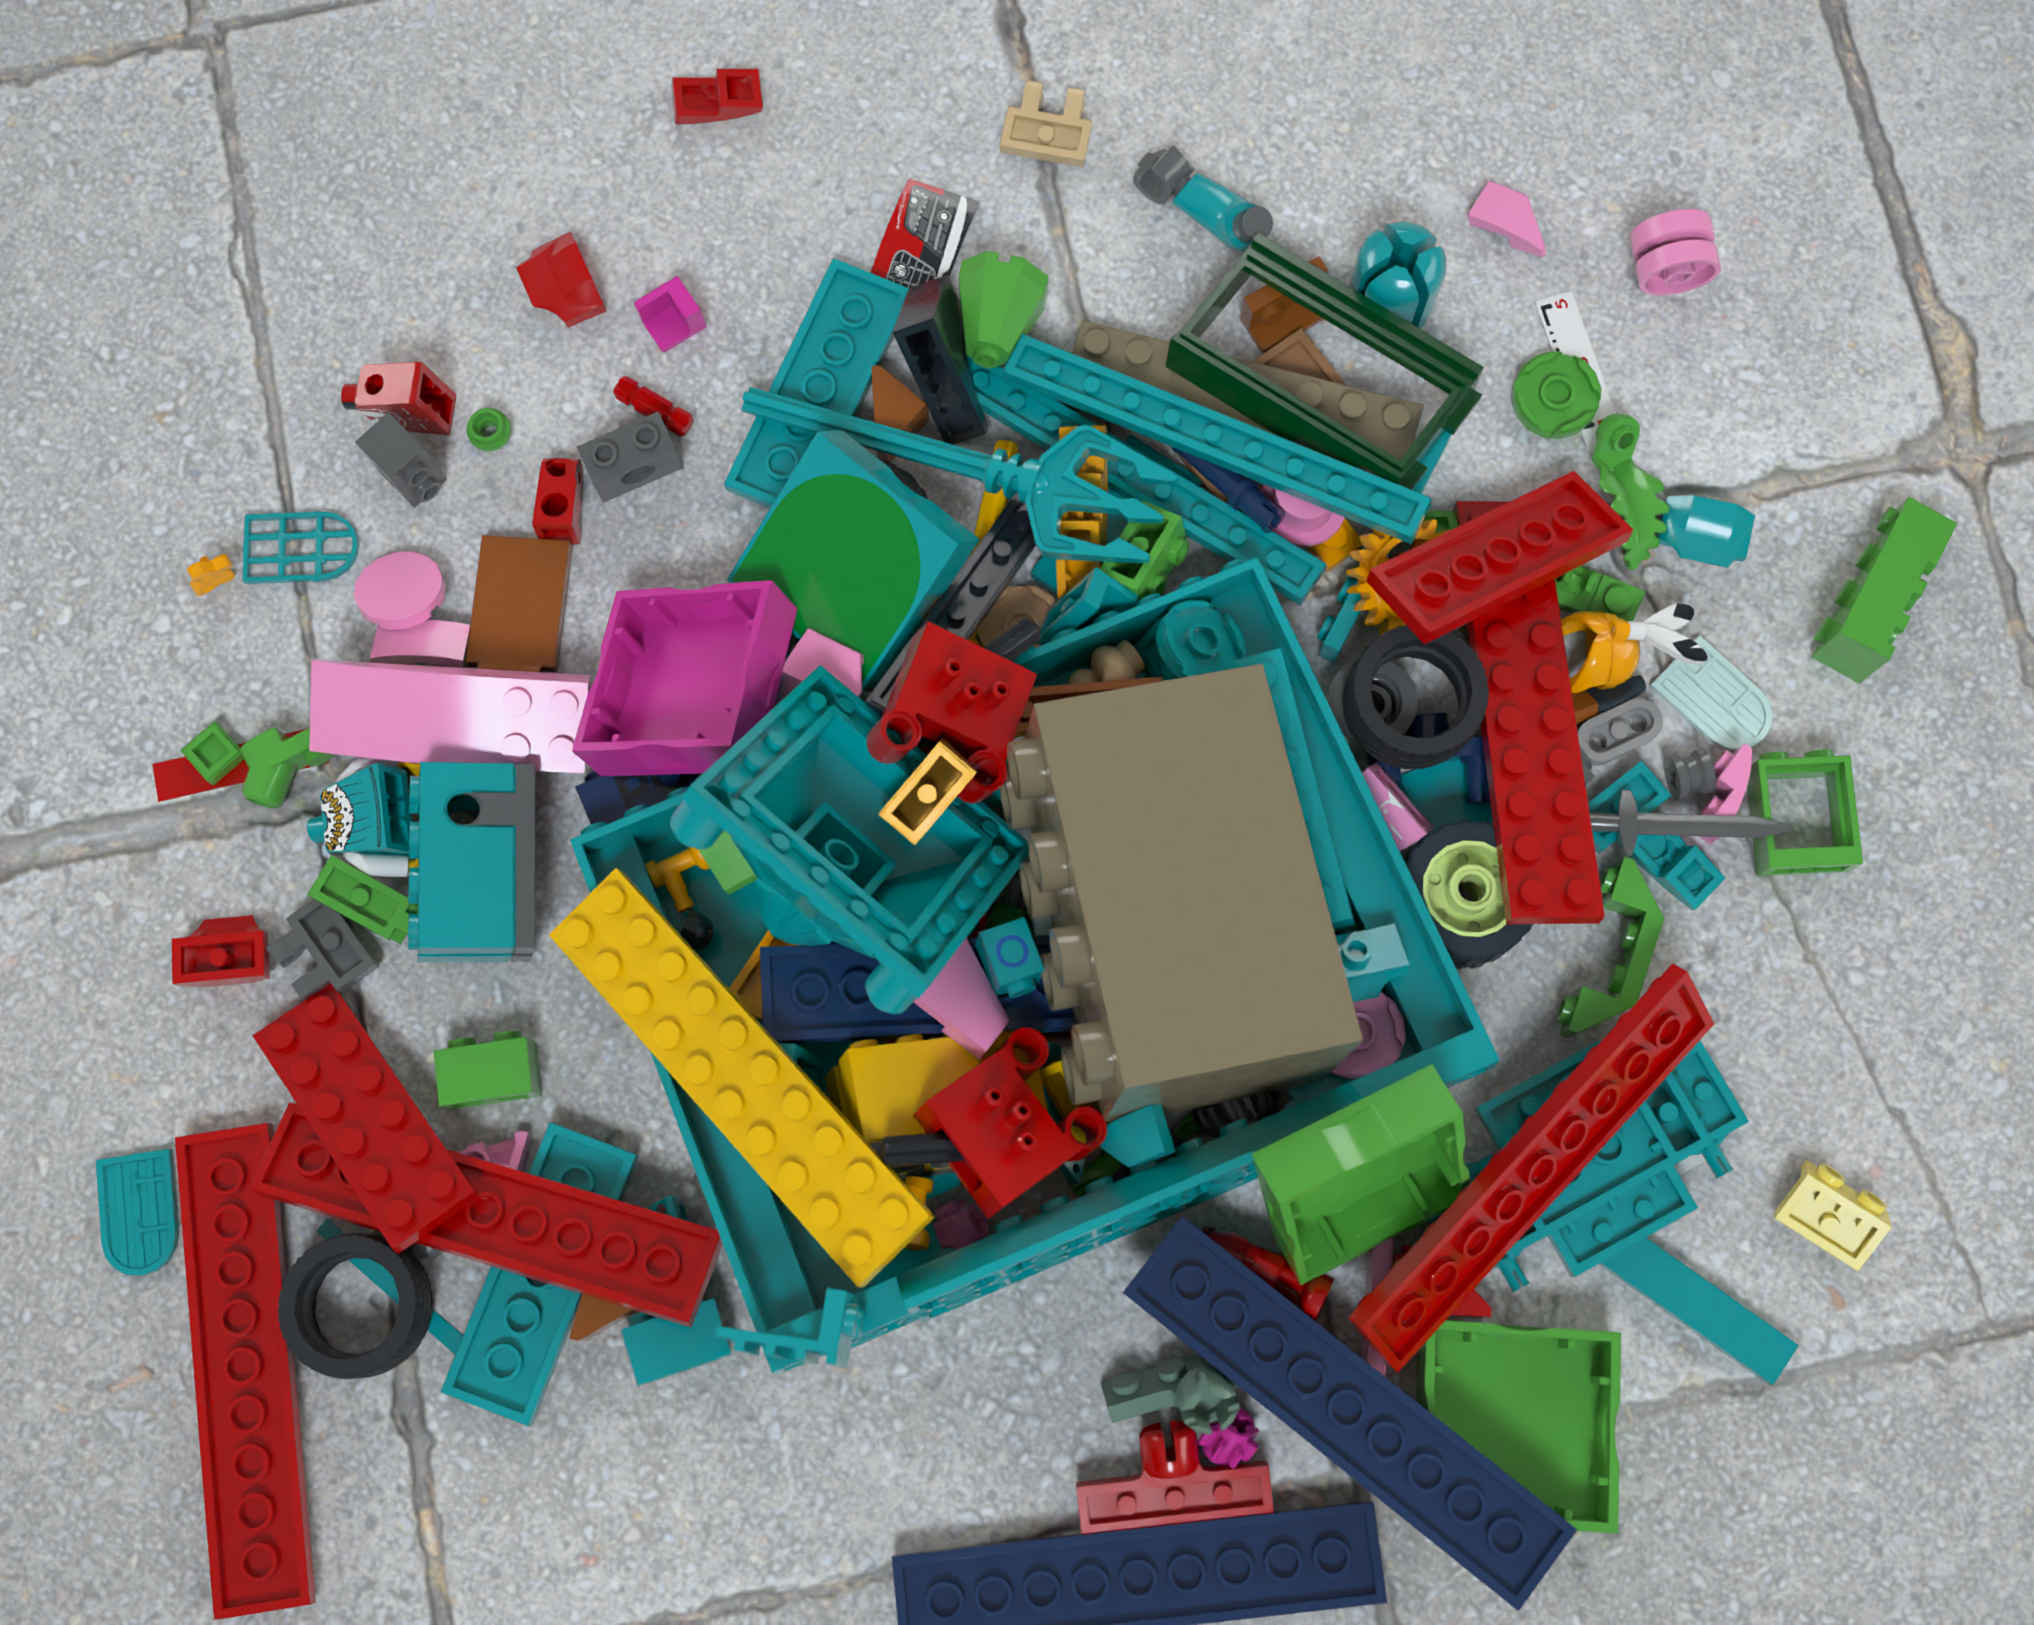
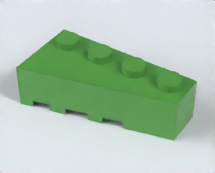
M1908 497L1897 509L1891 506L1888 507L1875 530L1881 532L1875 545L1868 543L1855 563V566L1861 569L1854 582L1848 579L1834 600V603L1840 606L1834 618L1832 619L1827 616L1816 631L1813 640L1819 644L1811 657L1858 684L1888 662L1896 648L1891 644L1898 634L1901 635L1911 618L1905 613L1922 596L1928 584L1927 581L1920 577L1922 574L1928 576L1936 567L1957 523L1911 497Z

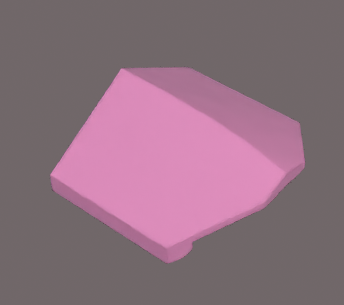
M807 629L784 663L774 707L819 665L824 667L860 698L862 694L864 655L812 629Z

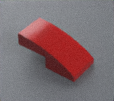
M716 69L715 78L672 77L671 91L675 124L718 122L762 112L763 104L759 69Z

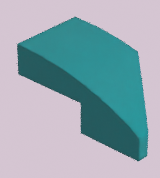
M1150 1104L1107 1124V1135L1100 1145L1101 1148L1128 1168L1138 1167L1175 1152L1162 1105Z

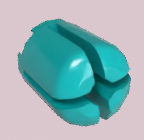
M1404 221L1386 224L1383 232L1377 229L1366 237L1358 252L1349 287L1421 329L1426 324L1434 307L1446 274L1447 259L1441 246L1435 247L1437 238L1423 226Z

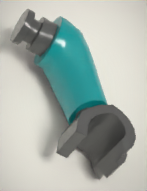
M1174 145L1170 146L1167 150L1163 149L1155 153L1148 152L1138 163L1139 169L1135 172L1133 181L1134 185L1143 195L1157 204H1165L1175 193L1177 196L1172 204L1198 222L1229 249L1245 252L1257 233L1265 237L1271 233L1273 218L1267 209L1250 203L1230 189L1199 172L1190 178L1189 176L1195 168Z

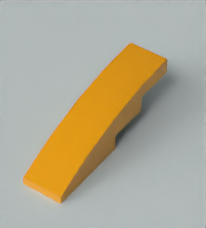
M1107 425L1091 426L1107 435ZM1078 426L1060 427L1059 441ZM1097 456L1088 457L1076 476L1108 492L1107 459ZM1068 511L1061 517L1060 534L1105 546L1107 545L1108 514ZM1056 560L1058 600L1095 567L1100 569L1104 562Z

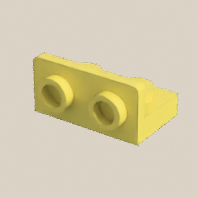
M1806 1160L1800 1167L1801 1177L1774 1211L1775 1219L1856 1271H1859L1892 1228L1889 1214L1886 1211L1887 1205L1879 1197L1863 1189L1858 1193L1844 1184L1845 1178L1832 1167L1824 1163L1817 1167Z

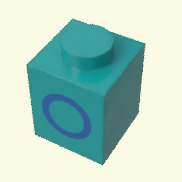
M1025 917L979 932L975 946L996 996L1008 992L1009 998H1016L1035 990V983L1040 981L1045 969Z

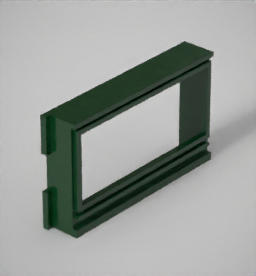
M1260 233L1256 234L1252 239L1251 245L1179 332L1171 337L1165 365L1166 368L1275 435L1411 490L1415 488L1426 473L1428 467L1424 466L1422 462L1443 434L1447 431L1454 436L1483 395L1475 390L1483 372V366ZM1250 276L1255 277L1449 394L1401 460L1200 338Z

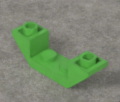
M1624 856L1614 864V867L1607 866L1600 881L1601 893H1604L1603 907L1635 919V922L1629 921L1621 938L1620 947L1626 949L1621 965H1614L1607 981L1606 990L1611 991L1612 994L1610 996L1584 986L1574 991L1572 996L1566 994L1557 1015V1021L1563 1023L1559 1034L1562 1037L1570 1038L1631 1009L1639 1000L1664 916L1634 859Z

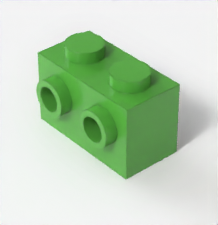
M1143 500L1141 501L1142 503L1163 515L1164 522L1128 523L1119 538L1147 552L1151 559L1150 562H1104L1100 568L1105 574L1138 595L1137 602L1151 594L1158 593L1161 596L1163 595L1169 573L1174 565L1179 566L1183 562L1189 548L1182 517Z

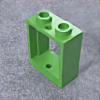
M1823 749L1807 752L1805 757L1788 758L1787 752H1769L1761 754L1759 759L1751 765L1747 785L1750 816L1772 820L1767 780L1826 777L1834 847L1775 849L1774 835L1753 838L1757 876L1849 872L1863 864L1850 755L1834 756L1833 750Z

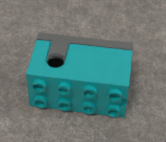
M420 762L419 776H410L409 814H418V822H410L409 859H418V868H409L408 904H418V914H409L408 950H417V962H509L510 959L511 962H530L535 949V764H516L514 766L513 763ZM456 812H464L471 815L475 821L470 824L461 825L453 822L449 816Z

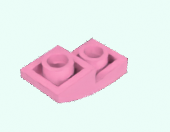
M426 620L424 623L403 630H386L379 628L377 625L369 663L416 665L419 662L440 667L462 668L470 625L441 620Z
M1746 743L1734 753L1726 749L1713 764L1716 773V789L1713 794L1716 796L1704 807L1700 813L1701 815H1736L1746 792L1752 765V748ZM1698 836L1709 845L1720 838Z

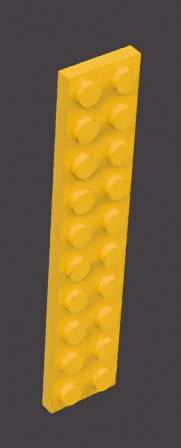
M615 868L549 934L551 939L857 1287L864 1288L935 1217L891 1167L883 1163L881 1156L622 870Z

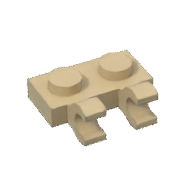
M1026 80L1021 108L1008 106L1000 142V153L1084 168L1092 131V121L1082 119L1085 107V90L1068 87L1063 115L1041 112L1044 97L1042 92L1043 83Z

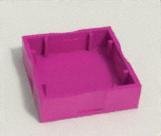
M772 580L715 584L693 590L668 587L616 591L601 644L599 668L591 689L587 694L572 752L600 776L704 773L774 708L797 613L796 606Z

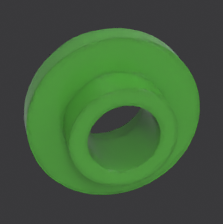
M483 408L472 414L467 423L466 432L468 439L474 447L481 451L492 452L502 448L508 442L511 436V425L508 418L501 411L493 408ZM487 427H497V431L489 437L483 436V432Z

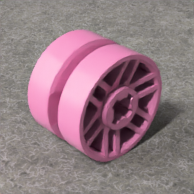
M1681 209L1665 212L1643 221L1630 234L1634 259L1637 261L1636 271L1639 287L1646 294L1669 295L1687 292L1709 283L1721 272L1718 250L1714 244L1715 235L1710 214L1706 211Z

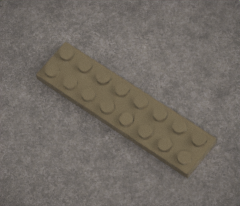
M1082 320L1072 354L1274 434L1166 368L1169 341ZM1232 357L1401 460L1414 442L1424 404ZM1058 401V402H1060L1061 404L1065 405L1066 407H1068V408H1070V409L1077 410V411H1081V412H1085V411L1080 410V409H1078V408H1076V407H1073V406H1071V405H1068V404H1066V403H1063V402H1061V401Z

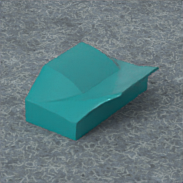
M1696 495L1666 497L1664 502L1668 504L1669 512L1661 514L1660 521L1666 524L1667 530L1665 533H1657L1656 536L1660 540L1661 545L1673 547L1680 558L1729 568L1734 561L1743 562L1747 558L1755 520L1753 513L1738 504Z

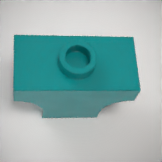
M1395 924L1335 936L1353 1002L1379 997L1381 989L1386 983L1408 973L1410 964Z

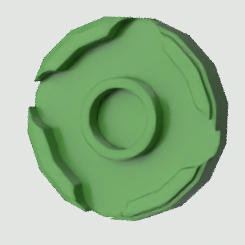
M1556 351L1537 355L1522 367L1512 386L1511 403L1516 417L1529 431L1543 438L1564 439L1577 435L1591 423L1599 408L1601 385L1596 372L1585 360L1575 355L1571 357L1569 355H1562L1563 352Z

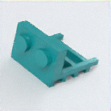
M827 1288L819 1340L716 1326L715 1337L730 1339V1342H734L733 1350L748 1355L759 1356L760 1348L764 1346V1355L777 1359L789 1360L790 1350L796 1351L795 1359L818 1365L819 1356L827 1355L826 1364L848 1369L852 1337H861L865 1309L859 1307V1298L850 1292Z

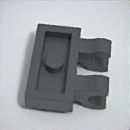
M315 899L288 916L286 920L293 930L266 947L273 960L277 964L280 963L283 968L296 961L306 948L314 958L318 966L291 984L302 1000L308 999L330 983L336 991L342 994L379 967L344 916Z

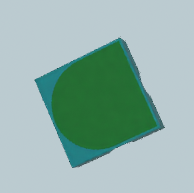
M843 430L821 431L816 433L726 580L729 583L772 580L797 608L792 634L800 640L807 629H812L864 655V664L862 665V691L878 685L921 625L928 609L946 592L980 539L934 502L906 487L886 464Z

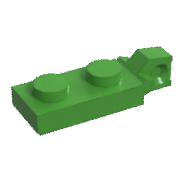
M332 855L307 893L309 897L389 941L393 940L399 944H402L406 935L408 936L409 914H418V906L408 904V897Z

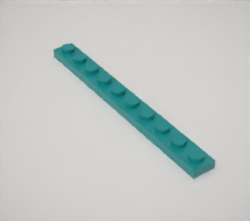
M1024 334L1020 337L1003 369L1004 377L1009 381L1409 544L1413 543L1431 506V498Z
M966 355L972 382L982 411L1046 451L1059 441L1060 427L1096 425L1055 399L1005 379L1003 374L1004 368L1000 366L996 368H983L975 364L973 359ZM1107 431L1108 436L1174 473L1178 480L1175 485L1141 483L1136 468L1107 460L1108 488L1125 499L1135 498L1140 502L1143 500L1181 516L1187 537L1228 562L1237 559H1244L1246 562L1258 557L1272 588L1301 606L1324 574L1326 563L1273 531L1267 534L1264 533L1261 527L1238 510L1235 511L1227 503Z

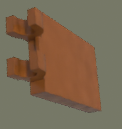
M482 535L465 660L469 667L542 673L558 672L573 550L570 541Z

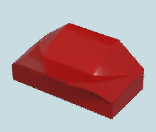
M571 232L532 250L531 256L516 266L533 307L545 309L556 314L566 324L567 328L607 311Z
M253 915L204 920L188 937L172 938V984L179 987H213L254 983L269 979V953L266 950L268 946V932L259 929Z

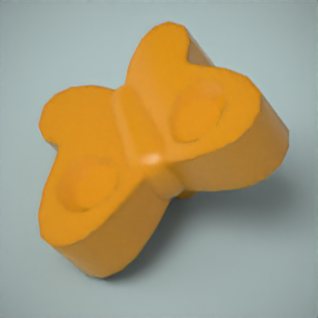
M221 554L212 560H209L208 556H203L199 559L200 562H196L187 568V572L192 579L190 586L197 597L211 592L220 584L227 583L235 577L231 569L233 564L227 554Z

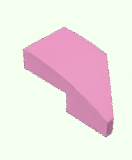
M1488 181L1468 213L1470 225L1508 237L1512 248L1544 257L1546 254L1545 245L1528 196L1503 185Z

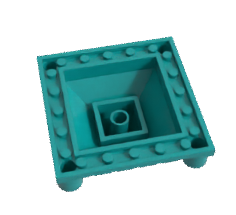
M819 665L689 786L681 797L683 801L672 814L670 824L676 838L682 844L696 849H707L713 846L725 830L732 836V841L757 876L755 880L757 902L764 925L768 928L769 932L776 939L784 941L786 944L815 946L830 944L834 941L868 957H875L880 961V964L868 976L865 983L869 999L881 1011L901 1014L928 989L1019 869L1020 863H1023L1029 856L1028 841L1015 829L1010 830L1007 823L982 801L972 804L964 802L957 796L916 845L897 831L878 814L927 755L915 746L896 763L885 764L874 759L867 748V734L882 717L868 707L864 701L824 667ZM886 729L890 741L894 744L902 745L898 733L892 729Z

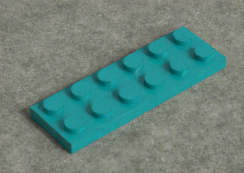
M833 258L768 392L856 417L872 384L871 366H880L894 338L892 331L909 288ZM756 416L723 484L725 490L770 509L816 433Z
M549 1122L529 1174L621 1201L639 1155ZM491 1266L440 1392L523 1425L532 1426L575 1319L582 1294Z

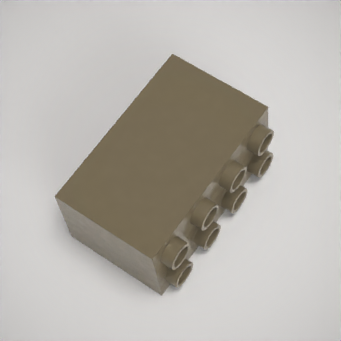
M1263 664L1034 704L1025 739L1007 743L1009 773H1007L1006 781L1000 787V796L1008 828L1014 830L1030 827L1031 834L1028 836L1030 862L1020 863L1019 866L1020 884L1027 914L1031 920L1051 916L1053 928L1050 929L1051 952L1040 955L1045 969L1042 975V982L1051 1011L1072 1008L1076 1025L1072 1026L1073 1045L1062 1047L1061 1049L1063 1074L1072 1104L1078 1105L1094 1102L1095 1109L1104 1117L1106 1123L1109 1124L1150 1104L1162 1105L1164 1114L1320 1083L1363 1041Z

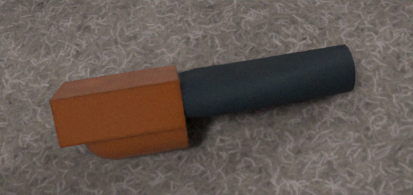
M1640 675L1632 676L1614 688L1599 689L1595 686L1586 691L1572 693L1576 725L1598 716V712H1606L1634 699L1646 690V683L1643 677Z

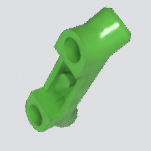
M273 727L247 741L241 747L240 752L249 767L241 791L246 800L264 807L277 809L284 805L295 772L307 765L314 767L324 764L334 754L309 751L310 728L289 738L276 727Z

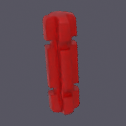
M622 376L613 389L617 400L627 406L632 404L634 410L646 417L659 411L664 425L668 426V430L678 436H685L694 423L691 413L681 407L675 408L671 401L645 386L641 388L638 386L639 383L628 376Z

